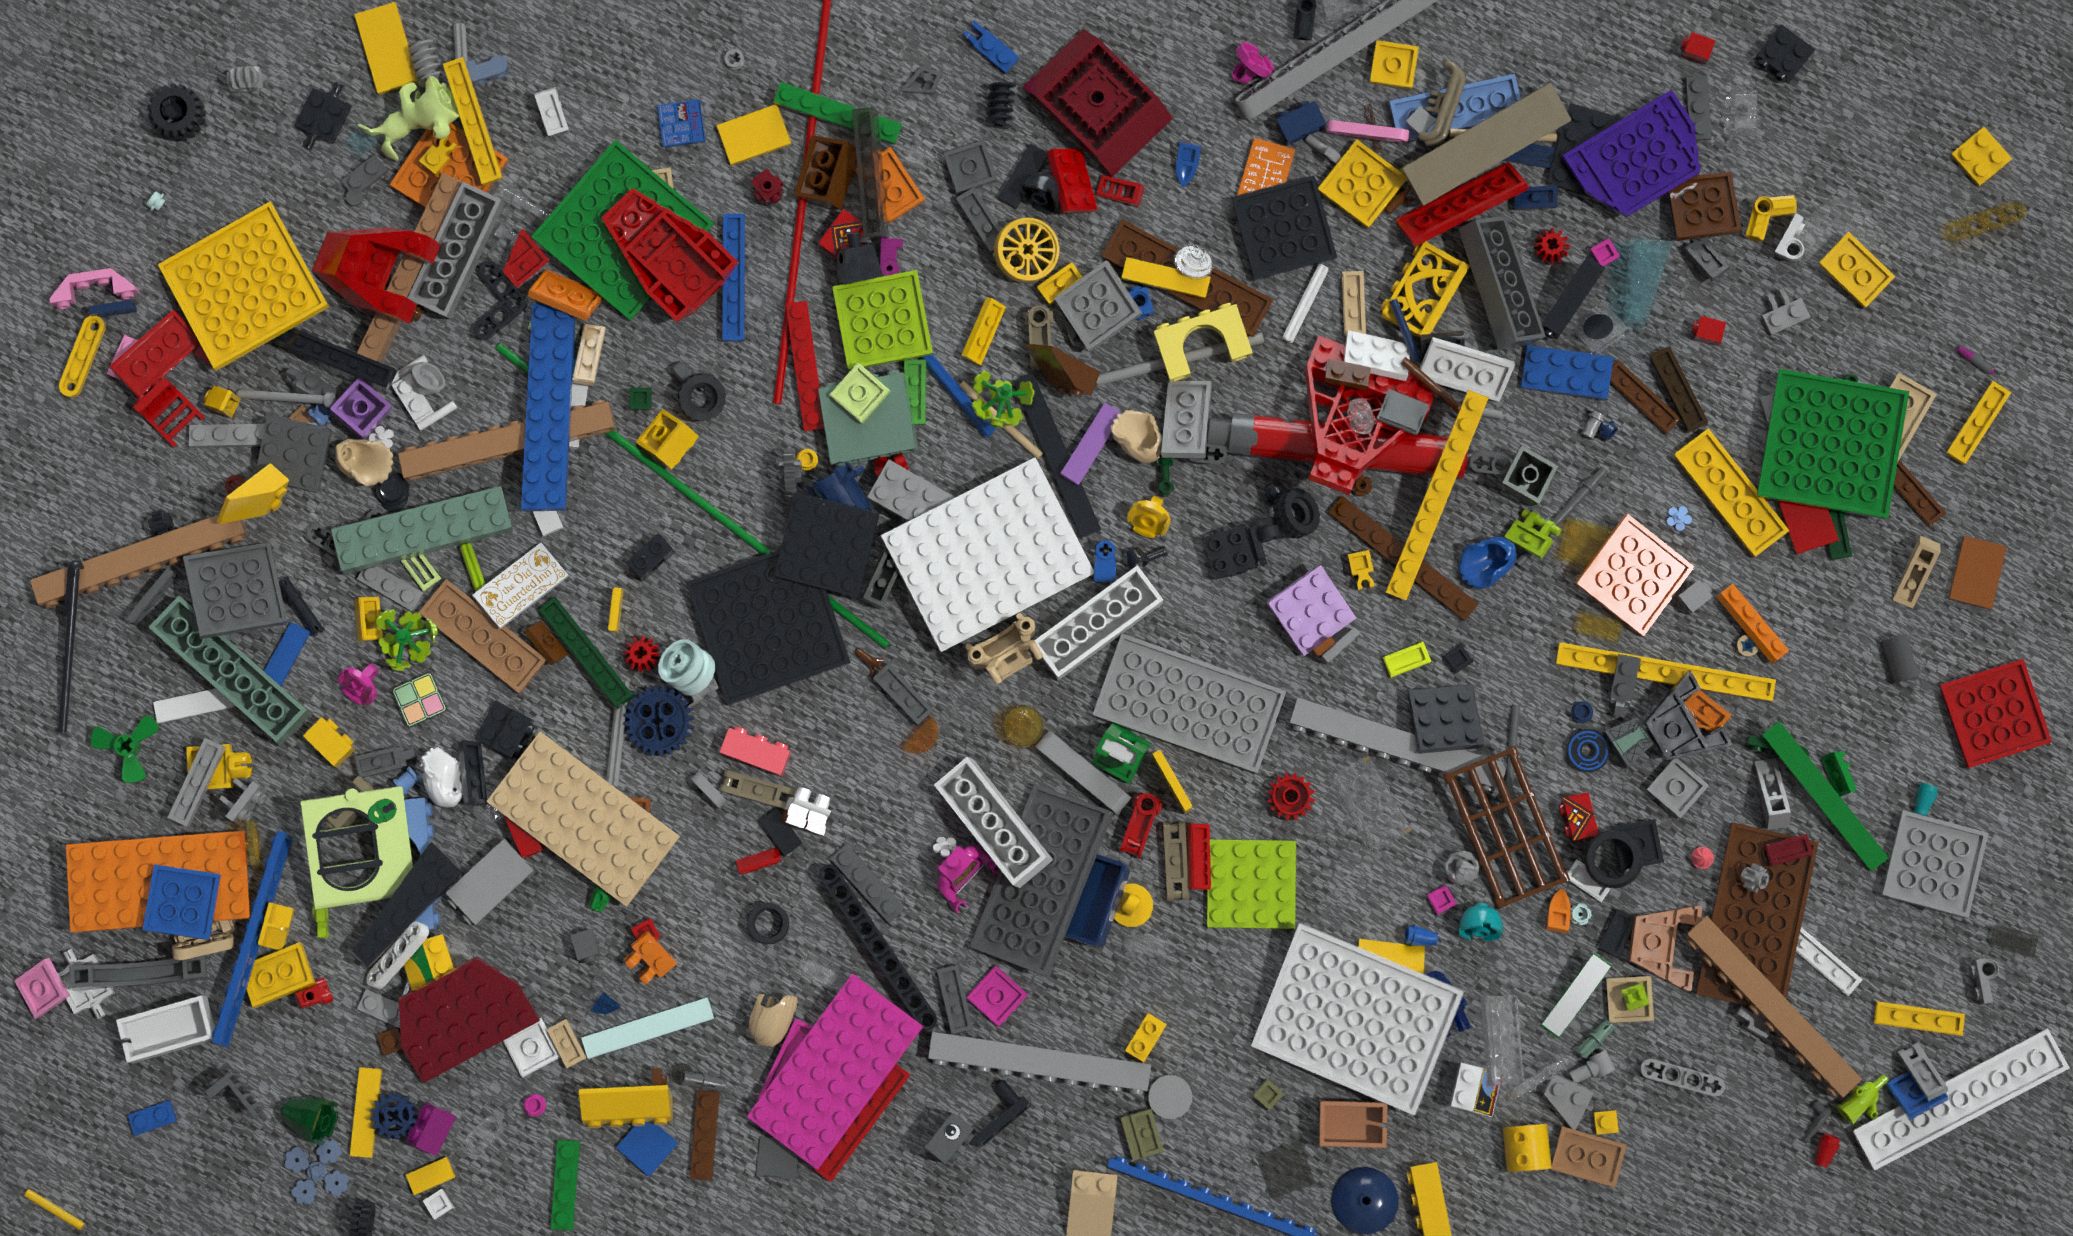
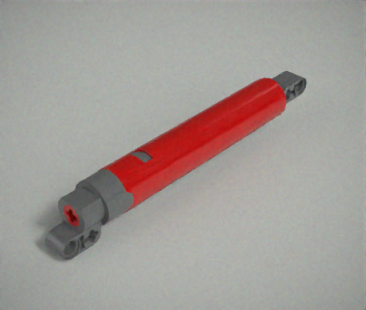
M1233 413L1232 420L1210 417L1206 445L1208 447V457L1188 458L1193 462L1221 464L1226 460L1227 453L1314 463L1311 421H1293L1284 418ZM1318 422L1319 427L1323 429L1325 423ZM1342 425L1336 426L1338 432L1344 431ZM1328 429L1326 435L1332 434ZM1380 429L1373 448L1378 449L1396 432ZM1375 430L1369 431L1372 436ZM1362 433L1356 434L1359 440L1365 438ZM1407 433L1366 469L1433 476L1448 437ZM1349 436L1343 438L1346 443L1352 442ZM1368 444V445H1364V448L1366 449V451H1367V449H1368L1369 444ZM1218 448L1220 453L1223 454H1219V458H1215L1214 453L1209 452H1215V449ZM1467 450L1456 479L1464 477L1466 466H1471L1476 472L1506 474L1511 461L1508 455L1503 452L1475 450L1472 453H1468ZM1481 456L1483 461H1489V457H1491V467H1489L1488 462H1481L1480 465H1476L1474 460ZM1500 458L1507 461L1503 468L1495 466V462Z

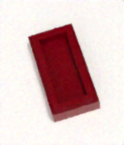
M1807 833L1764 845L1770 867L1814 855Z

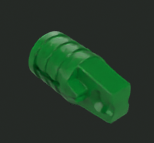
M596 884L588 907L602 912L612 895Z

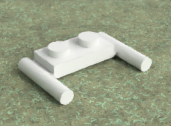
M425 355L399 369L392 382L394 390L420 431L457 409V406L452 401L434 412L425 396L415 388L410 373L414 365L428 362Z

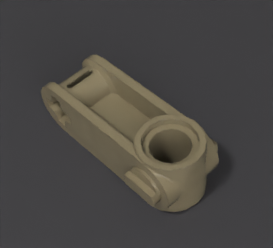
M1038 305L1025 312V325H1029L1030 344L1051 346L1050 324H1053V311H1049V308ZM1041 313L1045 316L1043 322L1037 323L1033 320L1034 315ZM1030 355L1031 371H1034L1035 368L1039 367Z

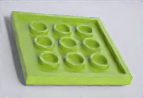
M917 270L846 285L832 286L848 371H851L857 363L867 368L933 355Z
M1210 839L1211 890L1207 891V928L1295 929L1296 841Z

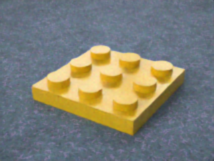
M1356 139L1318 189L1323 196L1369 229L1407 179L1403 173Z

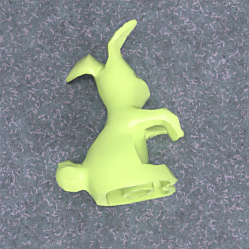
M430 75L425 82L426 92L421 95L420 91H416L414 102L411 101L410 94L417 89V86L412 82L403 85L399 91L401 112L397 111L390 114L379 127L370 129L364 125L357 124L368 135H385L381 151L387 157L398 161V156L390 144L404 138L413 129L424 128L433 130V135L436 139L447 138L450 134L449 124L459 117V113L451 88L444 82L440 84L434 76Z

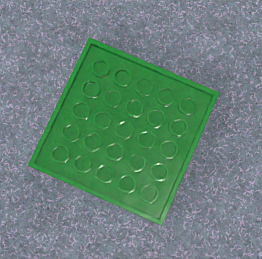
M614 140L531 238L631 321L651 297L644 290L602 217L633 188L656 201L664 208L673 211L676 215L692 222L700 229L702 228L708 232L714 223L617 140Z
M1779 369L1757 497L1888 519L1909 391Z

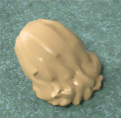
M1125 410L1123 414H1118V418L1114 419V424L1110 426V432H1112L1114 440L1119 443L1122 450L1141 463H1151L1158 460L1161 455L1163 438L1156 425L1157 422L1154 420V416L1149 414V412L1143 413L1134 410Z
M346 439L335 447V461L340 471L366 487L373 486L378 482L383 483V481L388 479L389 473L392 472L391 466L394 464L392 460L393 453L382 442L366 439Z

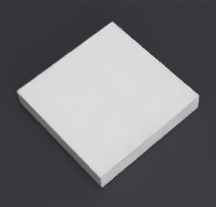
M540 1018L539 1022L503 1040L522 1078L561 1058L542 1018Z

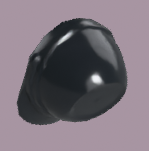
M390 472L387 480L383 481V483L378 482L375 485L374 493L385 510L397 512L402 510L407 504L410 484L401 474Z

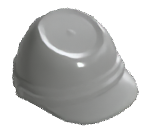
M421 362L412 367V382L421 394L431 395L439 393L444 388L445 379L436 366Z

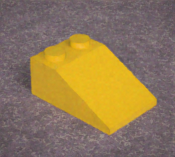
M271 463L226 497L217 522L223 524L265 516L272 510H278L283 503L281 501L282 497L287 493L286 487L289 479Z

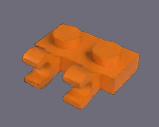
M646 931L631 944L634 951L624 958L625 964L630 969L635 967L641 958L649 965L638 974L639 979L644 985L650 982L655 974L661 978L677 965L676 960L649 931Z

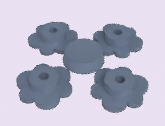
M323 1139L326 1142L323 1145H319L320 1147L316 1150L317 1155H320V1162H313L310 1165L307 1160L309 1154L303 1152L302 1148L294 1147L292 1152L286 1153L285 1167L293 1169L295 1173L300 1172L301 1169H307L308 1177L311 1179L305 1182L302 1180L298 1181L297 1186L292 1189V1195L297 1197L296 1201L298 1203H313L314 1196L318 1193L317 1189L314 1188L315 1184L313 1181L318 1182L324 1179L326 1183L325 1190L331 1191V1194L335 1197L340 1196L342 1191L348 1190V1175L341 1174L340 1171L327 1174V1168L324 1165L329 1161L335 1163L337 1157L342 1154V1149L337 1146L336 1140L329 1141Z

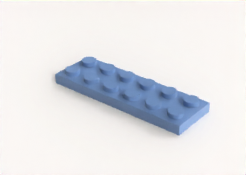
M1515 74L1466 84L1450 128L1469 129L1520 100ZM1446 89L1438 90V92L1445 93ZM1431 92L1389 101L1394 128L1410 131L1408 142L1419 140V137L1405 122L1420 106L1424 110L1426 106L1434 108V106L1427 103L1429 98L1437 99L1430 96ZM1430 114L1434 119H1437L1438 115ZM1434 124L1427 130V132H1430L1433 129Z

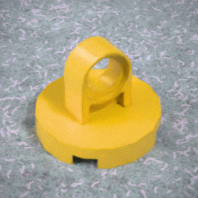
M1153 496L1151 501H1138L1131 506L1127 514L1128 523L1131 521V524L1134 526L1133 530L1136 533L1148 538H1155L1156 535L1164 536L1170 527L1171 518L1162 507L1164 499Z
M1126 884L1114 919L1120 925L1126 927H1137L1144 924L1150 918L1153 911V900L1150 893L1138 884Z

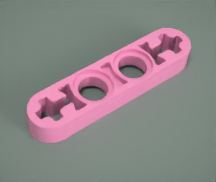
M1334 120L1327 121L1326 132L1330 134L1400 143L1408 142L1410 132L1400 128Z

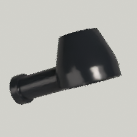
M1161 546L1159 549L1145 554L1138 547L1132 548L1126 553L1128 567L1132 570L1140 562H1142V567H1144L1150 561L1167 556V551L1164 546Z

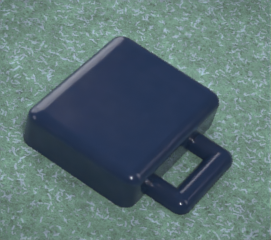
M1097 854L1066 932V938L1095 948L1104 946L1130 874V869L1127 865Z

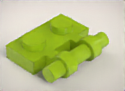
M1525 509L1521 514V517L1526 519L1524 523L1516 519L1504 537L1514 545L1542 560L1553 544L1552 538L1548 537V535L1552 533L1559 536L1562 529L1557 527L1555 522L1541 518L1540 514L1535 511L1530 512ZM1536 524L1542 529L1539 532L1533 529L1532 526Z

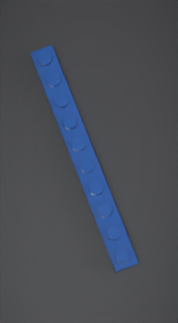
M277 831L276 836L272 839V850L270 856L265 861V872L258 884L259 892L252 904V915L245 926L246 934L244 941L239 946V957L232 968L233 976L231 983L226 988V999L224 1005L219 1010V1022L213 1030L212 1043L222 1047H229L260 945H258L268 904L274 901L293 837L285 832Z
M1115 1156V1159H1109L1107 1167L1293 1236H1319L1315 1234L1316 1229L1305 1225L1300 1229L1294 1226V1221L1282 1218V1221L1273 1219L1274 1214L1265 1210H1261V1213L1254 1212L1251 1205L1241 1202L1240 1206L1231 1203L1232 1198L1221 1194L1219 1198L1211 1196V1190L1200 1186L1198 1190L1192 1189L1189 1182L1178 1179L1176 1183L1168 1180L1170 1175L1157 1171L1156 1175L1149 1173V1167L1136 1163L1135 1167L1127 1164L1128 1160L1122 1157Z

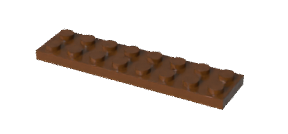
M1123 219L1120 221L1101 258L1123 270L1126 257L1181 270L1176 261L1177 255L1181 251L1180 249ZM1210 266L1208 273L1205 274V276L1211 277L1206 299L1161 289L1200 311L1210 310L1213 312L1219 310L1218 307L1223 304H1236L1247 336L1251 337L1257 332L1274 300Z

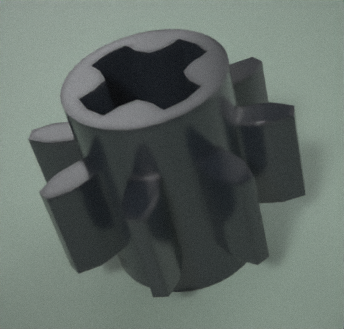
M161 509L151 512L152 518L148 519V524L153 535L158 533L159 536L170 532L169 529L174 528V522L169 512L164 514V511Z

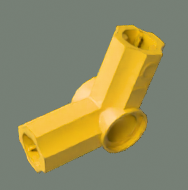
M1794 195L1771 198L1766 196L1759 197L1752 206L1745 237L1756 242H1763L1770 217L1795 215L1797 205ZM1764 204L1768 211H1759L1758 205Z

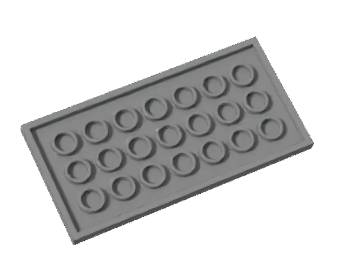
M1121 633L1092 716L1258 774L1286 691Z

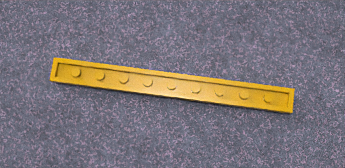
M1469 389L1467 390L1386 593L1407 600L1489 397Z
M1566 643L1558 644L1555 665L1614 675L1618 654L1641 659L1637 679L1675 685L1687 670H1691L1701 687L1700 690L1768 702L1773 701L1775 679Z

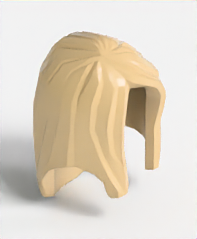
M764 994L758 995L749 1019V1033L758 1044L773 1047L782 1041L797 1008L798 998L795 996H784L775 1006H773L775 998L770 996L766 1007L760 1005Z

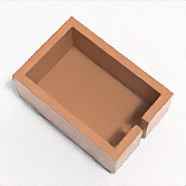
M1319 1101L1318 1146L1387 1148V1128H1381V1123H1387V1104Z

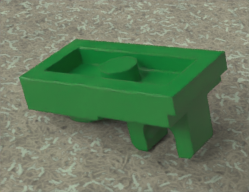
M1834 751L1820 757L1832 787L1842 797L1857 789L1847 769L1850 767V763L1845 764L1842 757L1846 753L1844 751Z

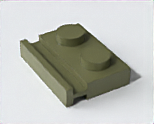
M1152 1109L1121 1118L1133 1161L1164 1152Z

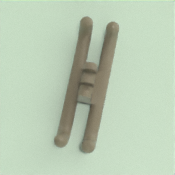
M1449 60L1443 63V67L1449 69V74H1451L1446 92L1432 90L1430 96L1437 99L1429 98L1427 103L1434 106V108L1425 107L1428 113L1438 115L1434 127L1430 132H1420L1418 135L1419 139L1424 141V144L1428 147L1438 146L1445 141L1465 86L1466 78L1464 72L1459 69L1456 63Z

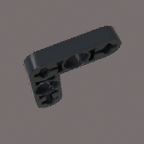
M493 261L482 263L480 274L502 302L474 325L473 332L482 341L494 336L521 314L527 306L525 297ZM487 266L490 268L495 267L493 272L499 277L495 281L490 274L485 275L487 272L485 268ZM501 282L509 284V290L505 293L498 291L497 287ZM513 290L516 291L512 294L515 297V299H522V301L520 302L521 307L519 308L517 306L511 307L513 305V302L509 297L507 298V300L504 299L505 297L509 296L513 292ZM502 311L506 314V319L500 323L494 320L495 314ZM490 318L492 323L497 327L493 329V327L490 326L487 328L488 333L486 335H484L483 333L479 335V327L488 326L490 323L487 320Z

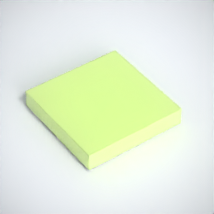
M857 363L830 393V396L863 424L891 391L861 364Z

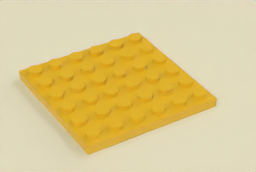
M271 201L158 264L215 371L329 308Z

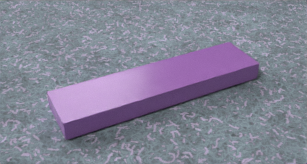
M1104 403L1060 473L1062 477L1079 486L1112 433L1110 432V426L1114 424L1113 420L1118 418V414H1123L1122 412Z

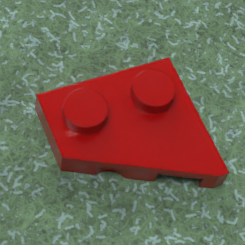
M522 228L503 272L518 288L548 263L550 259Z

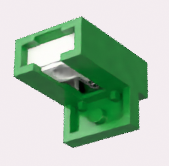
M1113 723L1104 733L1095 750L1097 753L1091 763L1130 784L1152 743Z

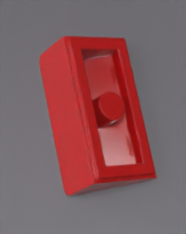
M778 847L738 859L736 863L739 874L744 875L781 863L782 859Z

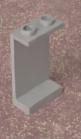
M503 839L446 892L450 897L447 901L455 909L459 907L464 912L462 917L469 925L474 923L479 926L481 924L480 921L536 871L506 839Z

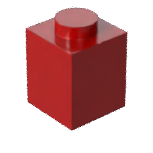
M1691 32L1688 38L1684 37L1680 49L1684 50L1682 57L1706 65L1716 40Z
M1700 316L1698 321H1694L1691 333L1695 334L1693 340L1719 346L1722 342L1726 322Z

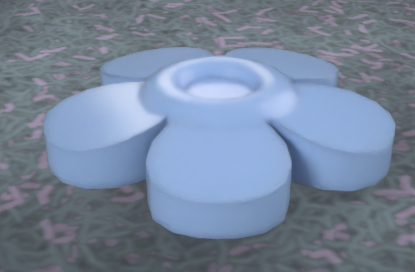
M1681 506L1678 511L1675 507L1670 508L1668 514L1671 517L1666 521L1668 526L1675 525L1677 531L1684 530V524L1689 525L1692 521L1691 516L1686 515L1688 509L1684 506Z

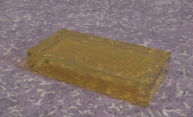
M1581 611L1576 633L1619 643L1624 622Z

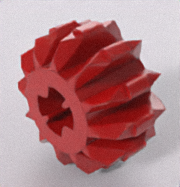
M1550 228L1549 233L1544 229L1541 232L1542 236H1536L1535 240L1537 243L1533 244V248L1539 249L1535 253L1536 257L1543 255L1542 263L1545 262L1546 258H1549V265H1553L1554 258L1558 263H1561L1562 257L1566 258L1568 256L1566 250L1570 249V244L1565 242L1569 238L1568 236L1561 238L1562 230L1555 234L1554 228ZM1551 242L1555 243L1553 250L1548 248Z
M644 635L641 636L640 642H638L636 637H633L632 640L635 644L631 645L627 642L626 646L630 650L623 651L624 655L629 656L624 660L625 663H631V670H634L638 665L639 673H642L643 666H645L647 671H651L649 663L651 662L655 666L658 664L653 657L660 658V653L654 652L659 649V646L657 644L651 646L654 640L650 638L646 642ZM641 649L647 653V655H643L642 659L636 655L641 652Z

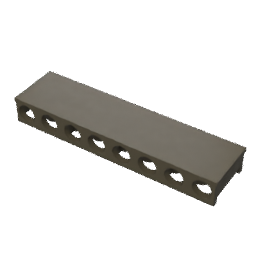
M1549 83L1401 167L1400 170L1404 173L1412 187L1420 206H1424L1571 121V118L1552 83Z

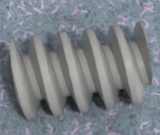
M432 39L418 41L411 45L408 50L409 54L412 55L413 68L417 71L415 75L419 79L418 85L422 88H426L425 82L430 75L434 76L440 84L444 82V80L438 79L443 75V72L436 71V69L441 67V64L434 63V61L439 59L438 55H431L436 51V48H429L434 43Z

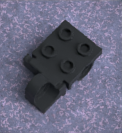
M1274 516L1260 521L1249 522L1250 530H1247L1246 526L1242 525L1203 537L1215 580L1239 575L1253 568L1256 569L1258 568L1257 562H1260L1262 567L1268 564L1262 543L1282 537L1281 530L1276 524Z

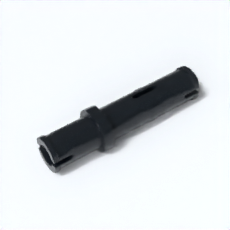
M288 576L284 577L283 581L280 580L279 586L286 596L288 604L293 606L312 633V636H317L318 631L320 633L323 632L325 628L302 598L303 594L301 591L295 588Z

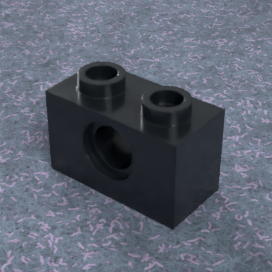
M658 533L626 563L644 581L670 558L675 551Z

